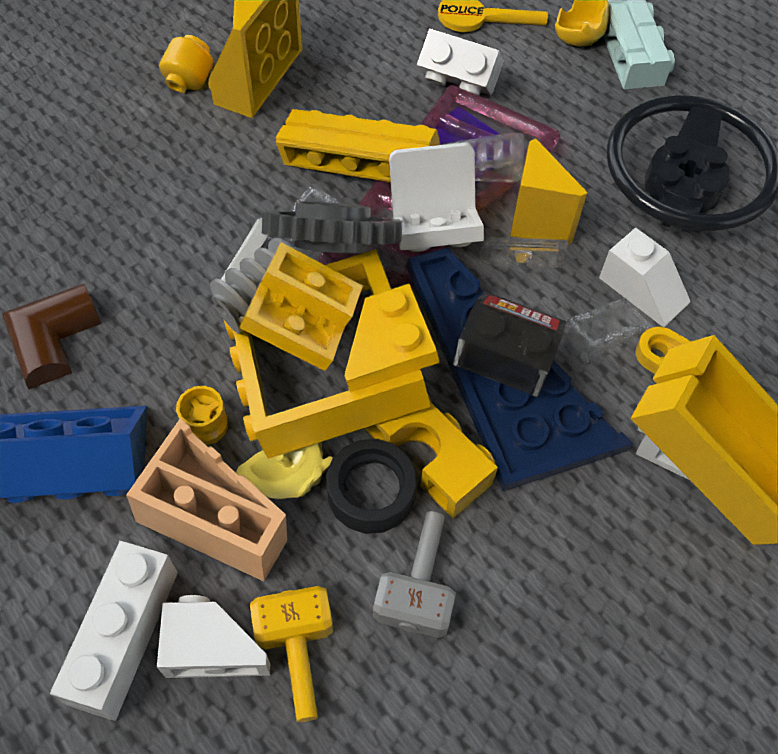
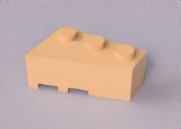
M181 418L126 494L137 523L261 581H265L287 542L286 514L243 475L239 476L222 461L221 455L212 446L207 447L191 432V427Z

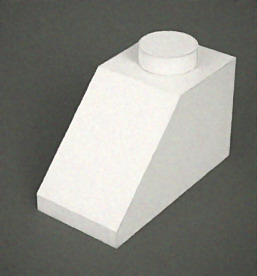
M634 228L609 250L599 278L662 327H666L690 304L691 301L669 251L639 229Z
M186 595L180 597L178 603H163L157 668L165 678L270 676L271 665L267 654L216 602H210V599L205 596Z

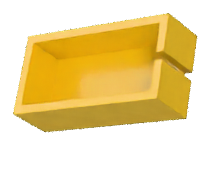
M715 335L669 348L653 377L657 384L647 387L630 419L753 545L778 544V404Z

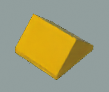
M536 138L529 141L510 236L568 246L573 242L588 192Z

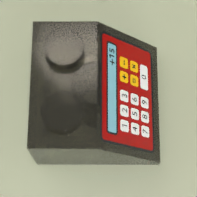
M484 291L475 301L461 333L453 365L538 397L551 368L567 321Z

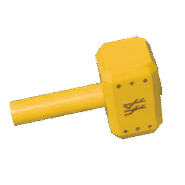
M314 586L255 598L250 603L256 644L263 649L286 646L297 722H308L317 719L318 714L306 642L327 638L333 633L326 588Z

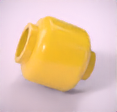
M193 35L173 38L159 62L160 72L166 78V85L180 93H185L187 89L200 90L214 66L209 46Z

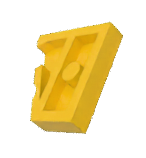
M410 284L365 298L344 375L350 392L439 363L436 347Z

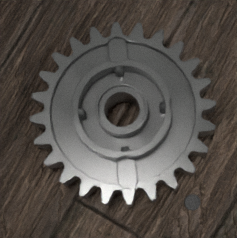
M296 202L295 211L273 210L262 212L261 233L278 238H291L294 240L295 248L304 250L364 253L368 252L370 244L401 243L403 221L371 216L370 206L328 202Z

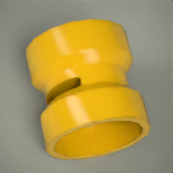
M195 386L187 389L180 395L176 404V412L179 419L181 418L191 427V432L205 445L218 442L228 429V418L220 394L214 388L208 386Z

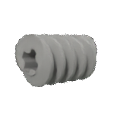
M273 238L268 243V249L261 247L254 252V260L244 258L239 263L240 271L235 268L228 269L225 272L226 282L215 278L210 283L212 301L225 322L237 334L242 332V329L239 328L238 318L245 316L280 242L292 247L281 238Z

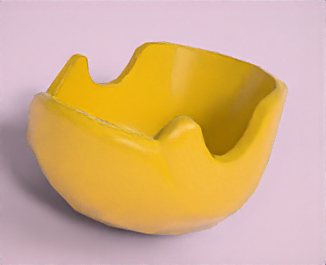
M574 0L569 11L565 12L561 8L555 23L557 36L570 46L581 47L595 43L601 39L608 28L610 20L609 2L607 0Z

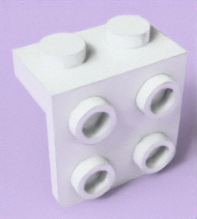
M465 142L400 149L390 154L393 219L403 221L402 241L398 243L400 250L422 252L435 246L450 245L453 247H464L471 244V242L484 241V225L475 208V152L471 144Z

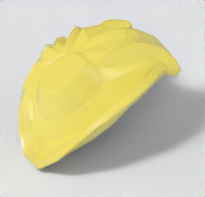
M321 442L269 459L262 450L238 466L236 473L239 476L243 475L266 497L276 500L299 498L308 493L313 486L320 483L322 474L328 471L333 458L327 457L323 459Z

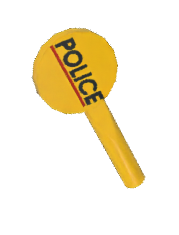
M442 0L437 14L439 21L445 27L458 32L474 31L479 29L484 22L547 25L548 12L484 8V5L479 0Z

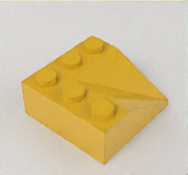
M234 0L233 29L209 77L208 84L214 105L250 118L254 117L303 49L299 0Z

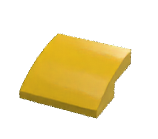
M280 242L239 328L326 371L333 362L343 330L354 314L363 285Z

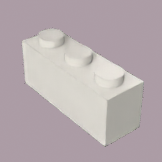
M119 541L51 689L50 694L67 706L116 721L161 614L163 603L166 602L178 573L167 554Z

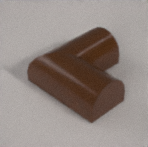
M85 283L2 314L28 389L71 374L72 371L60 339L101 324Z

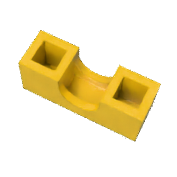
M429 395L431 407L364 428L374 439L393 443L397 447L406 442L419 441L429 445L434 450L437 457L422 469L420 486L452 519L493 485L498 467L495 465V460L491 453L480 444L475 445L462 433V428L457 420L449 413L440 412L431 403Z

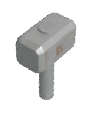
M433 511L426 513L411 577L392 572L381 575L373 606V618L378 623L436 638L447 635L456 592L448 586L430 582L445 520L444 515Z

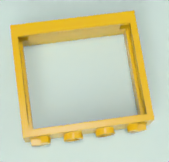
M377 249L325 265L363 285L361 292L370 289L373 296L391 290ZM243 316L238 318L240 324L244 318ZM224 320L231 341L235 340L236 346L229 348L237 373L242 372L243 379L236 381L237 390L243 406H249L250 415L243 417L245 429L250 441L258 439L268 459L431 407L424 378L419 369L353 392L345 391L269 416L252 335L243 329L241 333L237 334Z

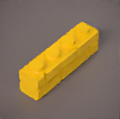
M292 109L286 119V125L281 127L276 136V145L284 165L390 183L389 156L393 151L440 145L438 130L425 125L412 126L393 123L389 120L376 121L357 118L353 115L340 116L322 113L318 110L304 111Z

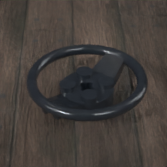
M689 95L655 98L630 109L617 121L610 133L607 143V163L614 182L630 202L646 214L660 220L662 226L670 227V225L682 228V231L690 233L691 230L719 231L736 228L761 216L771 207L778 196V150L776 145L757 122L743 112L722 102ZM671 111H688L689 113L678 136L668 137L665 144L658 148L652 157L645 175V192L632 179L624 163L623 145L627 134L637 123L652 115ZM722 120L741 131L756 146L765 164V184L757 198L738 210L723 214H699L716 207L730 179L729 167L726 163L728 158L727 152L717 146Z

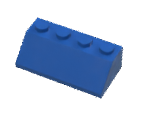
M147 406L0 414V498H6L7 502L19 503L42 495H55V498L65 500L79 497L88 492H103L106 496L127 494L144 470Z

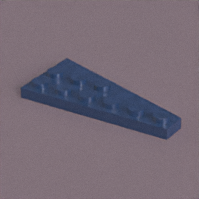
M448 248L408 258V271L483 446L491 453L495 460V465L498 467L496 477L502 491L629 451L633 443L623 432L618 434L602 417L604 412L593 401L587 402L571 385L572 378L526 330L521 332L508 318L510 313L482 303L487 295L479 287L480 281Z

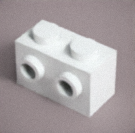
M429 28L417 66L426 74V80L441 86H445L446 81L460 85L458 90L479 97L480 92L491 96L504 60L497 49Z

